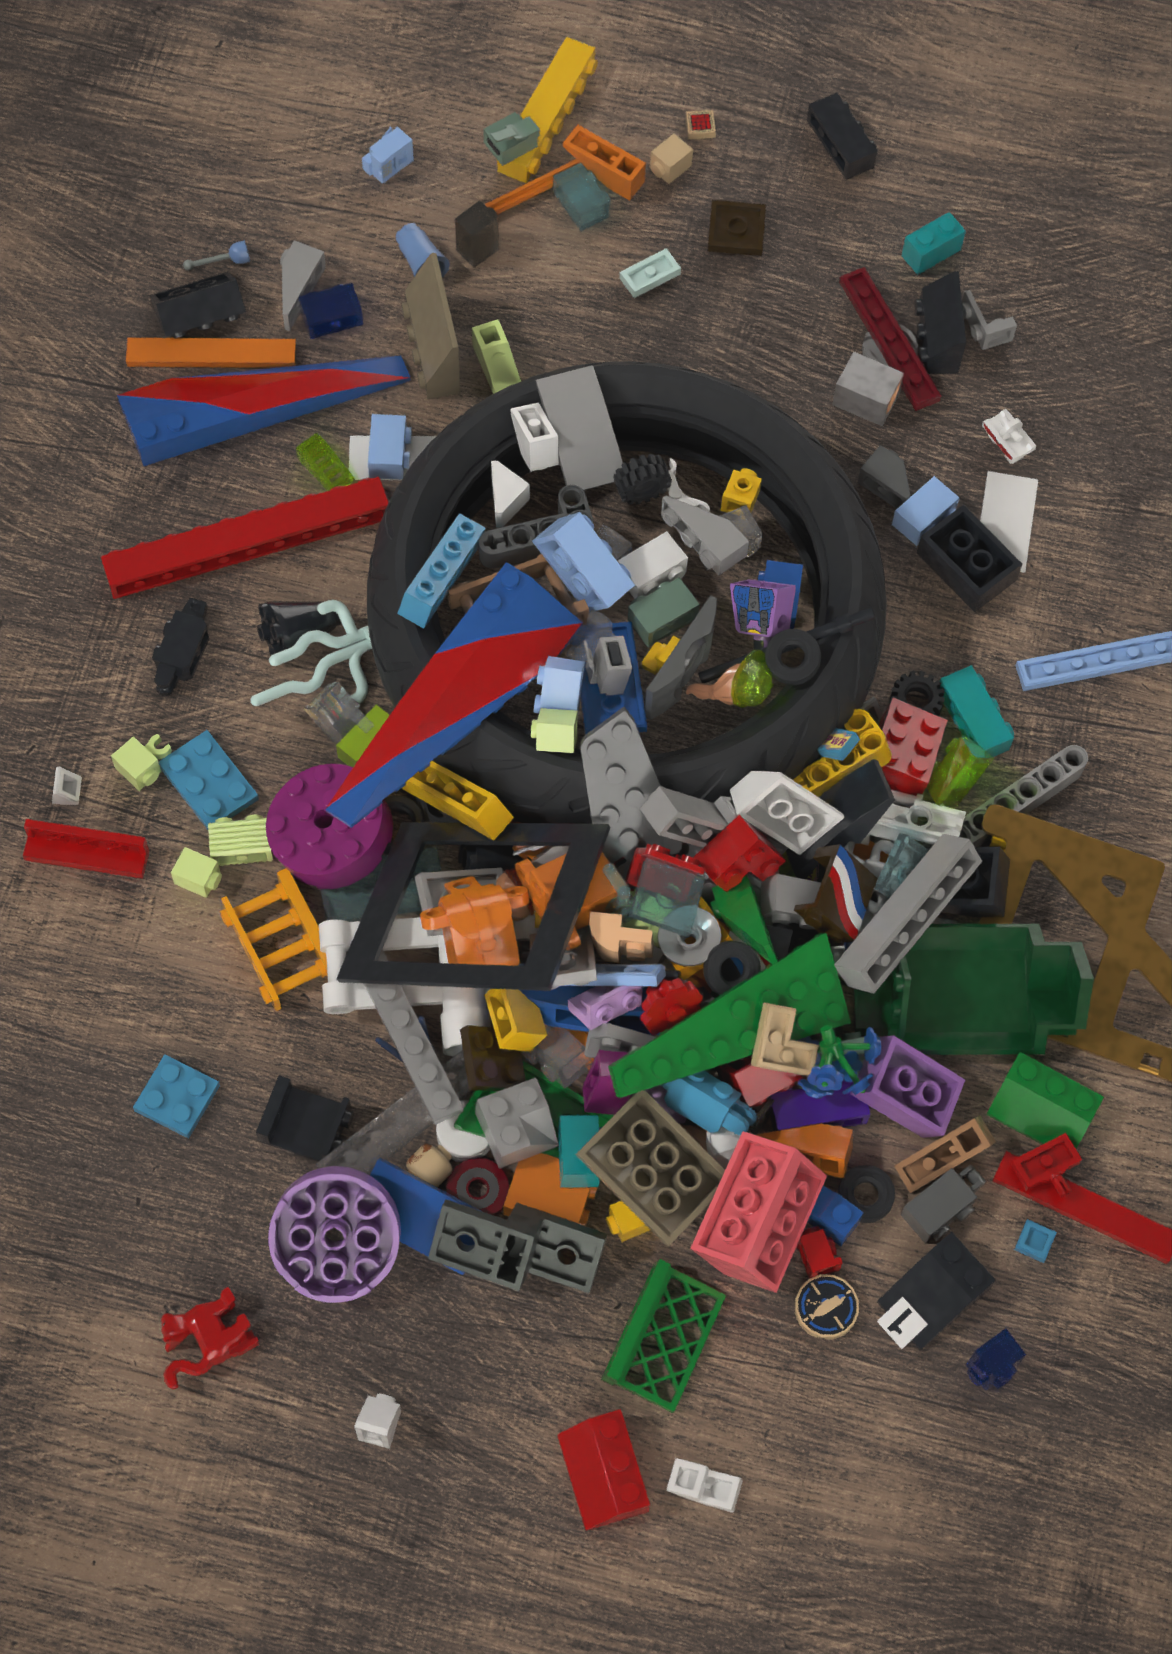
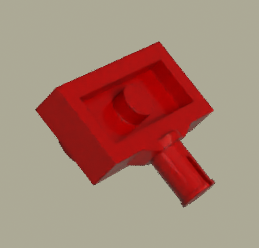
M1064 1133L1013 1159L1010 1165L1026 1191L1041 1183L1052 1182L1059 1197L1062 1198L1072 1192L1062 1175L1066 1170L1080 1164L1082 1158L1067 1133Z

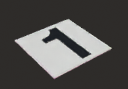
M903 1297L877 1321L901 1349L928 1325Z

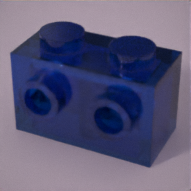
M1005 1328L974 1351L966 1364L968 1368L967 1374L976 1386L979 1387L981 1385L985 1391L993 1386L998 1390L1013 1378L1012 1376L1018 1372L1016 1368L1027 1354Z

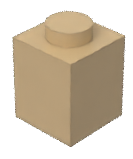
M672 134L651 151L650 169L656 177L662 178L670 184L692 166L693 149L676 134Z

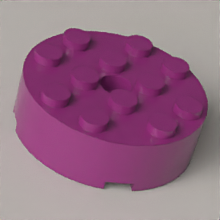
M323 764L298 773L278 791L267 814L266 836L271 851L297 881L316 886L317 889L342 888L363 879L382 861L383 858L381 856L388 842L391 843L393 819L385 799L382 800L383 803L352 828L326 812V807L353 768L343 764Z

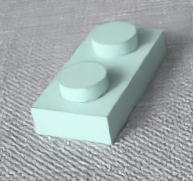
M666 248L621 271L620 280L631 295L636 298L680 275L681 267Z

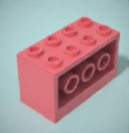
M742 1131L690 1249L724 1275L777 1293L827 1175L796 1148Z

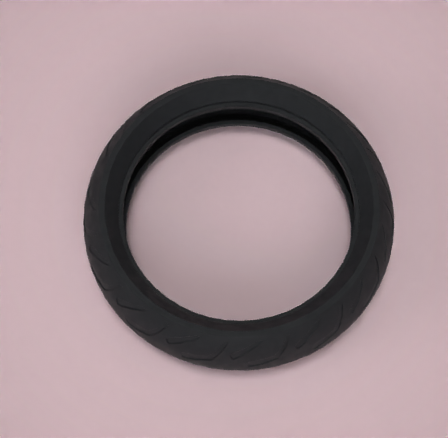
M635 361L581 364L530 377L490 395L468 409L464 415L456 418L425 447L396 487L385 509L375 537L367 580L369 637L378 672L394 708L446 640L440 626L437 610L425 628L397 614L405 591L459 513L472 519L494 497L491 461H499L520 478L532 472L520 452L511 417V408L539 402L543 409L535 380L591 365L594 367L619 450L669 455L708 468L729 480L733 470L741 471L744 468L753 470L757 477L762 478L757 500L783 527L802 560L812 591L814 628L833 622L835 617L846 613L848 616L869 607L872 609L875 618L852 627L853 630L842 635L838 632L817 640L821 652V663L816 674L805 683L798 685L786 684L769 704L733 730L710 741L686 749L660 754H648L661 787L714 803L721 796L732 797L730 789L751 771L781 772L793 780L803 772L804 768L822 758L817 749L836 728L846 730L844 724L851 718L854 709H861L876 674L886 626L887 597L885 574L873 525L851 481L823 445L796 420L757 394L732 382L706 373L666 364ZM497 711L495 714L491 713L481 721L480 726L445 754H440L432 760L496 795L514 819L529 823L592 824L581 750L575 748L574 753L536 751V738H531V731L514 722L501 711Z

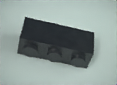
M837 92L810 103L807 122L844 178L847 180L873 169L878 154L876 144L868 139L864 133L863 125L859 120L856 121L852 115L849 104L843 101Z

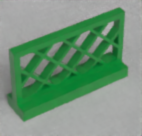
M659 1259L651 1268L601 1380L610 1385L615 1384L674 1413L726 1295L671 1268L670 1263ZM671 1277L683 1283L687 1295L671 1300L667 1290ZM690 1287H692V1288H694V1289H696V1290H698V1291L692 1293ZM706 1294L716 1299L711 1311L700 1314L694 1297ZM664 1295L666 1302L659 1304ZM688 1299L695 1317L679 1322L673 1304ZM668 1306L674 1324L658 1329L654 1314L657 1309ZM708 1317V1319H707V1321H706V1323H705V1325H704V1324H703V1321H702V1318ZM696 1321L701 1333L698 1340L687 1344L681 1326ZM649 1325H651L653 1331L646 1333ZM676 1328L682 1346L666 1351L660 1333ZM654 1335L661 1353L645 1358L640 1346L644 1338ZM695 1346L691 1355L689 1347ZM683 1350L688 1364L684 1370L674 1373L668 1355ZM637 1353L639 1361L633 1362ZM662 1357L668 1375L653 1380L646 1362ZM641 1364L647 1383L636 1386L626 1381L625 1378L629 1369ZM682 1375L678 1384L676 1377ZM668 1379L671 1380L675 1391L671 1402L658 1396L654 1384ZM649 1386L651 1393L642 1388Z

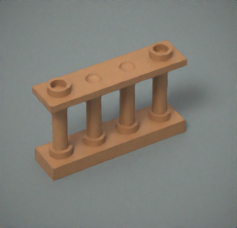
M542 554L538 555L535 559L514 566L533 579L546 575L558 601L583 622V625L589 623V607L585 599L577 602L571 600L564 583ZM497 573L470 583H459L451 590H448L450 609L462 606L466 614L474 604L473 601L478 599Z

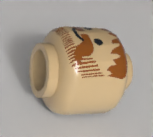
M424 1144L407 1160V1172L438 1188L452 1173L453 1169L449 1162L452 1156L440 1144L437 1147Z

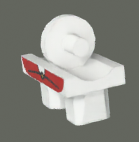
M1007 409L1002 410L995 417L983 421L982 427L987 431L988 437L1004 452L1005 458L1010 464L1019 461L1036 448L1035 443L1022 429L1023 423L1018 418L1014 419Z

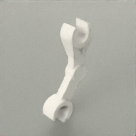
M670 458L669 465L671 470L668 472L672 482H670V488H667L669 497L710 512V507L706 502L689 498L682 493L675 477L676 462Z

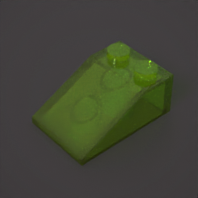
M961 736L959 739L955 737L946 747L945 752L947 755L941 763L936 761L927 789L934 802L939 806L959 805L995 759L967 736Z

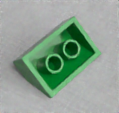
M1019 1052L986 1115L1041 1145L1067 1133L1077 1149L1104 1096Z

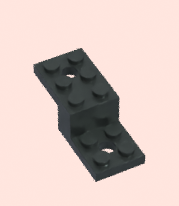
M446 1199L441 1208L428 1260L520 1291L528 1273L590 1293L608 1234L520 1203H516L508 1220ZM466 1234L471 1236L475 1244L471 1246L464 1244L460 1239V1235ZM569 1248L573 1250L576 1258H565L561 1254L560 1249Z

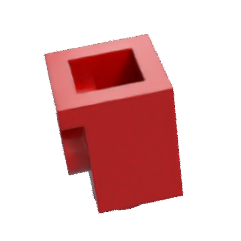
M819 1226L804 1230L797 1248L809 1279L820 1274L828 1275L840 1271L843 1262L841 1257L834 1259L837 1251L833 1239L826 1237L824 1230L820 1229Z

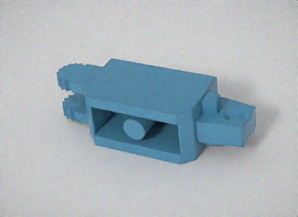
M705 1070L661 1085L667 1090L664 1100L669 1108L710 1133L718 1132L721 1127H724L730 1132L741 1135L742 1131L747 1132L749 1126L753 1125L757 1120L758 1116H756L755 1110L739 1100L740 1092Z

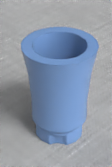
M409 223L397 232L396 241L414 277L431 253L437 254L442 277L447 273L450 265L449 260L435 247L419 226H416L415 223Z

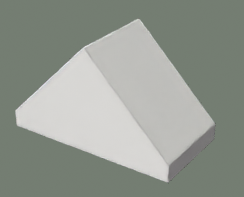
M491 461L496 528H502L530 500V484L499 461Z

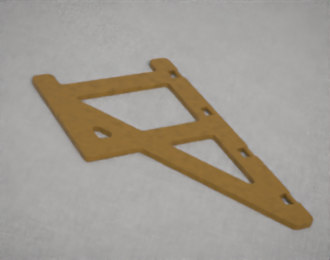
M996 804L990 805L986 810L981 827L986 834L1003 839L1006 842L1004 852L1010 858L1004 917H981L979 924H1012L1032 864L1039 861L1108 938L1093 982L1086 1029H1077L1076 1035H1048V1039L1126 1067L1143 1071L1172 1083L1171 1048L1117 1030L1113 1025L1121 997L1132 970H1138L1172 1008V960L1145 930L1165 870V864L1159 860ZM1104 876L1124 882L1125 890L1121 897H1115L1102 883ZM1144 1054L1161 1059L1159 1069L1140 1063Z

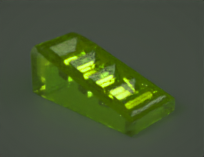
M315 433L296 447L297 459L327 491L336 486H347L355 481V477L319 433ZM323 456L325 457V459L319 462L318 464L315 463ZM331 465L334 466L333 468H331V469H330L329 471H327L326 473H323V472H322V471H324L325 469H327L329 466H331ZM338 473L342 475L332 483L329 481Z

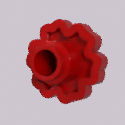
M679 978L672 981L663 979L658 986L647 987V997L641 1005L644 1013L641 1015L640 1020L652 1035L659 1034L677 1025L688 1015L701 1009L699 1004L702 1002L703 996L691 981L683 983Z

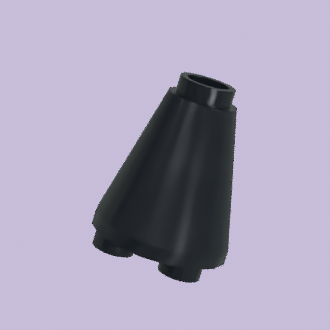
M269 601L258 605L262 624L257 625V631L260 640L267 642L270 656L294 646L298 639L308 631L320 630L327 633L336 629V626L342 624L339 615L334 611L320 614L317 611V607L325 601Z

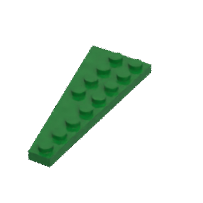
M827 933L815 935L810 941L791 950V953L778 960V963L769 964L764 970L749 979H745L718 996L696 1013L688 1015L677 1025L658 1034V1037L609 1065L608 1068L616 1097L622 1098L753 1055L763 1002L796 1009L791 1040H799L820 1033V1029L826 1025L836 1028L851 1023L837 969L834 966L835 962Z

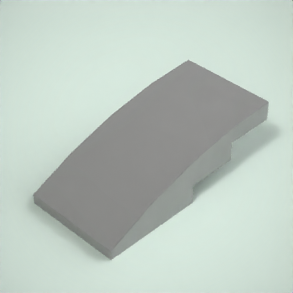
M593 365L535 380L543 411L558 435L559 466L562 468L566 486L577 485L586 490L613 483V476L618 468H622L623 462Z

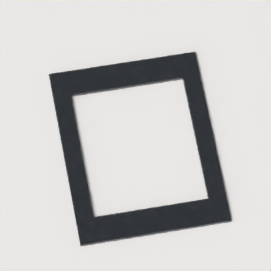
M402 822L336 978L339 983L551 991L611 827L609 824L509 823L504 831L495 840H492L464 823ZM425 844L569 846L525 966L378 961Z

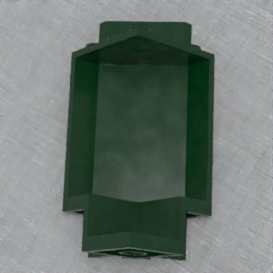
M931 924L904 958L900 959L899 964L874 994L854 988L855 1032L861 1031V1036H866L867 1028L872 1027L877 1036L894 1035L924 1055L1019 1054V1052L1024 1054H1045L1048 1035H1076L1077 1029H1086L1094 977L1082 942H1045L1040 924Z

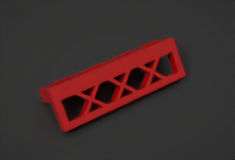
M31 819L25 820L24 829L28 836L23 852L25 861L140 879L144 877L150 852L145 837Z

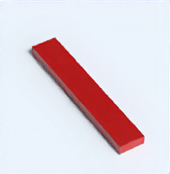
M1008 1151L1005 1152L992 1180L993 1182L1165 1264L1170 1262L1172 1258V1229L1067 1179L1065 1181L1072 1192L1062 1198L1059 1197L1052 1182L1041 1183L1026 1191L1010 1165L1011 1161L1018 1156Z

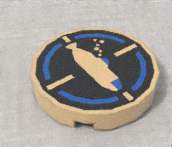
M820 1274L808 1279L800 1287L795 1299V1315L799 1325L809 1335L816 1338L833 1340L844 1336L854 1326L859 1314V1300L854 1288L846 1280L835 1275Z

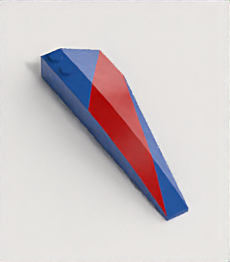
M400 355L169 378L119 394L117 398L144 467L411 381V377Z
M506 562L399 701L326 807V812L352 828L383 803L382 800L392 792H397L405 786V782L417 772L421 773L430 766V762L437 756L445 754L480 726L481 721L491 713L495 714L504 707V703L515 694L519 695L524 691L528 684L538 677L539 666H545L548 656L559 657L583 626V622L532 577Z

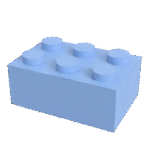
M577 512L557 519L533 539L532 542L577 601L585 599L589 612L609 608L634 587L635 584L630 579L631 574L623 564L618 563L612 555L613 550L605 540L600 539L593 530L594 524L586 515Z

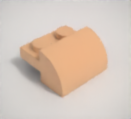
M590 912L589 922L594 949L605 962L620 963L621 955H627L626 958L633 961H644L645 957H653L654 943L652 930L624 928L622 915Z

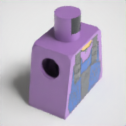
M751 579L730 583L736 630L738 633L753 635V651L767 647L772 637L783 630L790 629L796 585Z

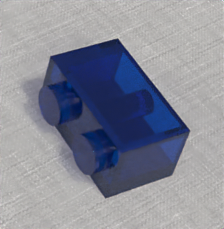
M353 283L339 284L330 289L309 292L299 297L301 315L310 339L363 325L362 308Z

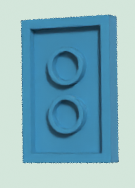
M208 730L159 761L162 772L207 830L208 823H215L216 819L222 817L232 818L259 800L258 794Z

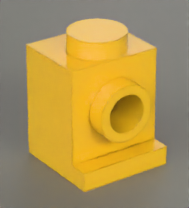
M751 469L733 470L726 490L722 495L721 511L749 520L760 492L762 478L757 477V474Z

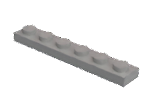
M383 949L378 961H388ZM364 984L434 1125L462 1113L463 1107L401 985Z

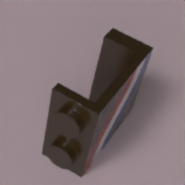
M842 845L818 847L814 859L826 869L814 903L795 905L794 911L804 919L807 925L815 928L819 933H827L829 943L853 942L859 932L878 878Z

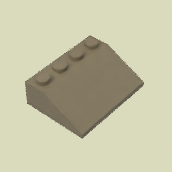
M431 253L406 288V302H401L404 319L409 318L410 325L406 326L409 342H414L416 347L412 349L414 365H420L421 372H417L420 389L425 388L427 399L460 393L458 343L437 254Z
M645 1090L637 1092L576 1154L667 1247L711 1203L725 1172V1169Z

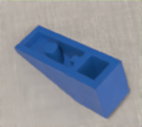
M823 1186L807 1222L813 1227L819 1226L820 1229L824 1230L827 1237H831L833 1242L842 1247L860 1223L864 1212L838 1193Z

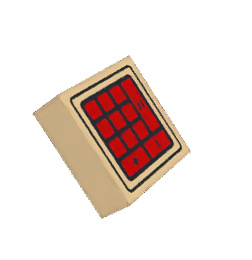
M713 110L686 112L688 140L715 138Z

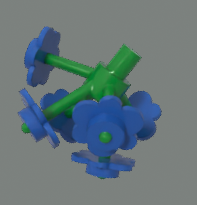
M831 1025L823 1026L820 1029L823 1039L820 1043L817 1040H811L810 1036L796 1040L819 1045L815 1065L819 1064V1067L814 1066L811 1068V1073L808 1074L807 1080H798V1085L802 1086L805 1094L818 1099L826 1095H833V1090H839L842 1087L843 1080L854 1082V1084L842 1091L843 1094H847L850 1091L854 1095L866 1092V1088L870 1086L868 1079L874 1075L869 1073L862 1079H859L857 1071L863 1068V1064L859 1060L858 1053L856 1051H849L844 1054V1050H864L865 1060L869 1064H874L875 1058L881 1053L882 1046L880 1038L874 1033L872 1027L867 1028L864 1043H842L840 1038L835 1037Z

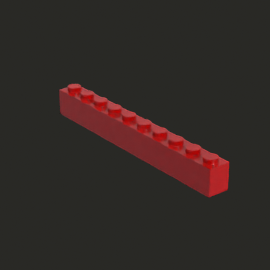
M379 476L364 478L351 485L336 486L330 491L308 494L302 499L280 502L274 507L263 510H252L246 515L236 518H224L215 524L197 526L190 531L180 534H169L162 539L152 542H141L135 547L113 550L107 555L100 557L113 599H117L379 523L389 502Z

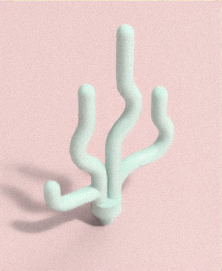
M328 600L320 603L317 611L320 614L336 612L347 634L336 637L320 630L308 631L298 639L294 646L270 656L269 663L272 666H278L302 655L313 642H320L328 647L343 649L323 657L317 664L311 680L307 682L294 680L284 682L253 695L250 700L253 706H260L292 692L299 694L312 693L322 685L329 667L349 659L350 672L356 683V692L350 696L335 694V697L344 707L348 708L362 703L368 694V683L361 668L360 660L363 653L372 649L368 625L357 629L350 611L341 601Z

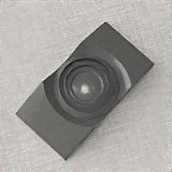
M710 595L648 686L645 702L646 718L651 720L680 701L682 687L689 682L698 666L708 660L713 640L717 598Z

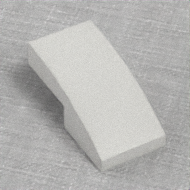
M676 1458L666 1490L692 1501L734 1513L743 1481L736 1476L709 1470L707 1466Z

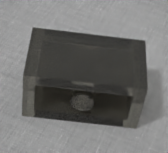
M480 200L455 218L456 251L474 268L499 250V217L493 208L487 207Z

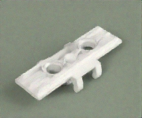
M891 790L895 798L893 803L910 808L892 803L860 844L869 845L870 836L872 835L894 841L893 844L900 848H903L905 838L934 845L942 834L960 836L966 812L923 801L924 795L922 794L914 796ZM918 816L926 817L928 820L923 826L913 824L917 823Z

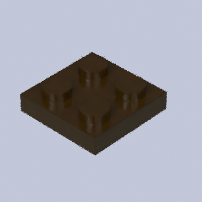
M712 200L707 251L762 256L766 204Z
M467 1025L460 1029L469 1090L498 1092L526 1081L521 1051L500 1049L494 1027Z

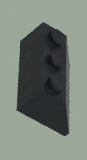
M228 271L149 295L162 332L165 336L170 335L171 338L184 336L187 334L186 330L195 327L198 330L214 326L213 322L224 319V322L234 321L240 318L241 313L246 312L237 280Z
M953 271L923 287L920 299H915V316H920V323H917V339H922V346L919 348V359L924 363L928 374H958L966 346L959 271Z

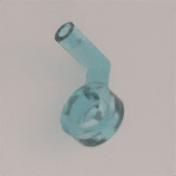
M609 863L603 867L602 871L616 890L617 896L607 904L605 912L622 915L624 924L636 916L639 905L613 863Z

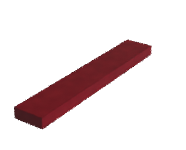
M862 267L840 276L839 283L888 366L904 373L901 388L914 410L917 411L940 402L941 394L866 268Z

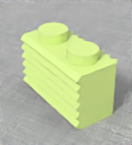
M254 814L247 816L245 820L233 821L232 818L222 817L216 819L215 823H208L210 858L217 860L220 866L259 863L261 861L271 862L273 860V852L266 836L267 818Z

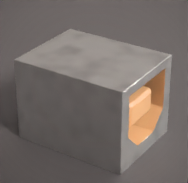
M853 352L836 383L832 405L883 426L900 393L904 373Z

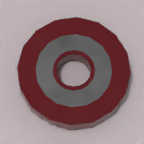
M482 1158L465 1160L457 1165L451 1175H449L446 1192L493 1216H497L503 1210L509 1191L508 1178L502 1168L499 1169L496 1163ZM474 1183H482L486 1186L487 1192L482 1197H473L469 1193L470 1186Z

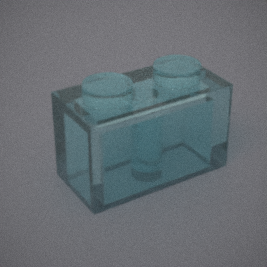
M582 162L553 176V193L580 231L609 218L610 197L605 190L600 189L593 172L587 171Z

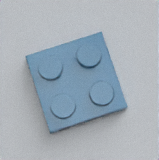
M164 1054L134 1104L133 1109L135 1112L189 1139L220 1087V1083Z

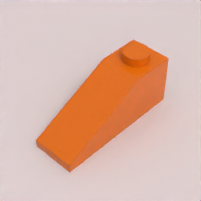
M577 124L563 142V147L603 185L630 201L644 184L646 163L584 127Z
M822 1123L756 1134V1136L796 1148L826 1175L839 1178L845 1177L853 1150L852 1129Z

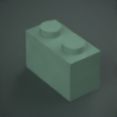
M680 577L671 582H663L651 594L647 596L642 595L634 599L630 606H628V622L632 621L634 630L645 645L650 647L655 642L664 639L693 622L699 613L700 604Z

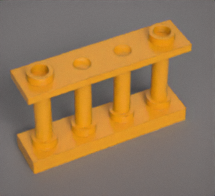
M286 868L277 872L279 883L275 885V889L232 908L227 896L221 898L223 910L219 911L226 927H233L263 985L259 987V991L266 1005L272 1003L275 1011L281 1009L278 995L320 975L322 978L327 976L326 953L320 951L319 926L293 876ZM280 899L282 902L288 900L292 908L288 910V914L245 933L239 918ZM295 925L297 927L301 925L305 933L301 936L302 939L260 959L258 958L251 944L289 926ZM306 950L308 952L314 950L318 960L314 961L315 965L273 985L271 984L265 972L266 969Z

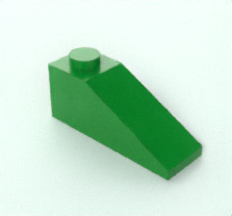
M747 874L737 886L732 887L728 892L719 886L713 887L712 891L715 900L710 903L716 918H723L727 928L769 963L772 965L778 963L756 893Z

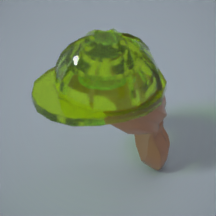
M759 649L752 650L741 663L728 668L715 684H691L687 687L686 694H693L703 700L717 699L727 705H736L740 708L761 704L770 695L771 688L773 687L772 674L766 665L765 653Z

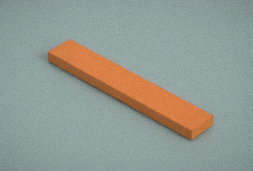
M127 338V367L278 368L295 366L296 339Z

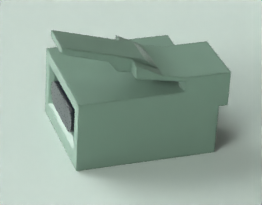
M516 112L483 129L484 144L502 166L537 147V138L540 136V129L530 116L522 119Z

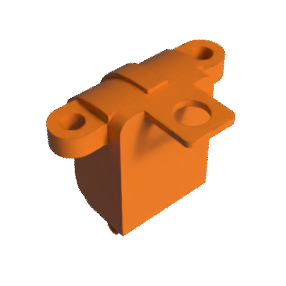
M603 852L600 855L566 948L567 951L581 946L577 930L590 925V912L614 914L624 903V894L628 892V889ZM566 854L537 868L534 867L528 858L515 864L517 875L522 885L528 889L533 907L541 920Z
M473 876L445 883L444 888L449 895L442 896L439 899L438 907L427 909L420 913L423 929L436 930L442 928L448 963L518 966L520 964L512 921V909L523 907L530 902L526 887L514 886L502 889L500 885L495 884L482 886ZM464 884L470 885V886H468V887H466V888H455V887H457V886H459V885H464Z

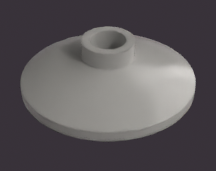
M693 906L682 907L672 911L664 918L659 927L658 942L661 951L670 961L682 966H696L705 963L709 952L721 943V929L715 917L708 911ZM688 937L696 939L693 944H686L684 941Z

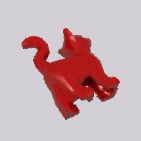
M229 1287L222 1290L220 1298L216 1301L198 1304L185 1314L173 1315L165 1313L161 1317V1332L164 1336L162 1340L166 1342V1352H170L189 1335H193L202 1353V1358L198 1363L179 1359L173 1360L166 1366L163 1376L164 1382L169 1388L177 1389L179 1387L176 1378L179 1372L193 1376L204 1374L212 1366L219 1365L229 1358L243 1355L259 1345V1340L253 1332H247L251 1324L244 1313L237 1316L236 1323L231 1327L226 1328L221 1321V1318L236 1306L234 1302L236 1299Z

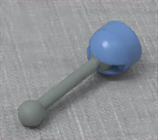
M243 240L232 244L229 252L226 254L196 261L185 260L183 267L185 270L191 271L195 266L229 258L236 264L249 263L250 257L246 242Z

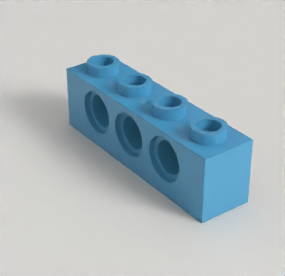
M459 513L405 591L397 614L425 628L448 594V590H451L479 547V539L486 528Z

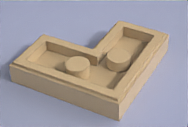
M763 1002L751 1061L752 1066L807 1076L811 1073V1068L815 1066L819 1045L791 1040L796 1014L795 1008Z

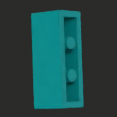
M971 665L940 678V689L944 688L945 692L943 696L945 697L944 705L978 764L1009 751L1014 739L1013 728L1009 722L1003 720L998 702L994 697L991 698L986 691V684L980 673L977 674Z

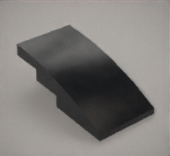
M875 759L869 761L848 774L819 797L843 813L844 819L801 855L789 848L786 850L795 877L807 879L817 867L819 862L814 859V855L818 847L839 844L845 847L849 841L860 844L895 801L879 761Z

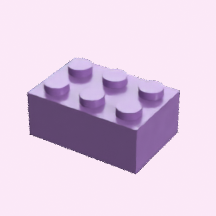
M894 1035L879 1037L882 1046L880 1055L875 1058L874 1064H869L864 1058L863 1068L858 1074V1078L862 1079L869 1073H872L874 1076L868 1079L870 1086L866 1088L865 1093L860 1092L854 1095L851 1091V1095L922 1138L944 1136L965 1079Z

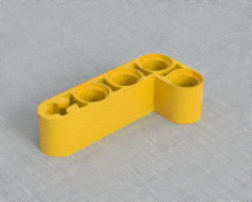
M854 709L853 715L844 724L846 730L857 733L860 741L843 761L822 757L804 768L803 772L794 778L793 781L817 797H820L848 774L873 759L879 761L881 768L890 761L892 753L883 731L866 710Z

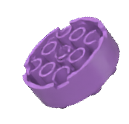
M330 1166L319 1168L304 1174L294 1181L285 1190L277 1203L269 1227L270 1254L279 1274L300 1294L322 1302L350 1301L372 1291L388 1275L397 1257L401 1225L399 1213L392 1197L376 1179L362 1171L349 1167ZM336 1228L342 1232L344 1238L340 1241H333L327 1237L326 1232Z

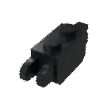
M190 597L183 610H175L172 620L168 619L165 623L163 630L164 638L161 645H156L152 656L157 669L154 681L157 684L156 688L159 695L169 696L174 692L179 680H190L196 672L210 639L205 623L208 608L205 601Z

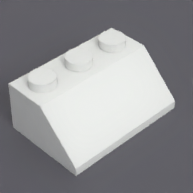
M751 771L730 789L737 815L740 814L749 823L799 855L844 819L843 813L781 772Z

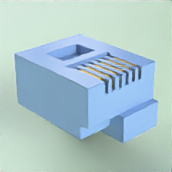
M390 126L383 137L369 148L370 152L362 157L363 170L369 176L373 175L382 184L414 160L412 139L399 127L392 130Z

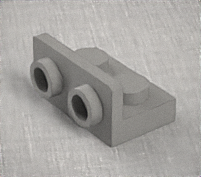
M605 1023L592 1030L589 1029L584 1055L595 1059L598 1050L630 1053L656 1037Z

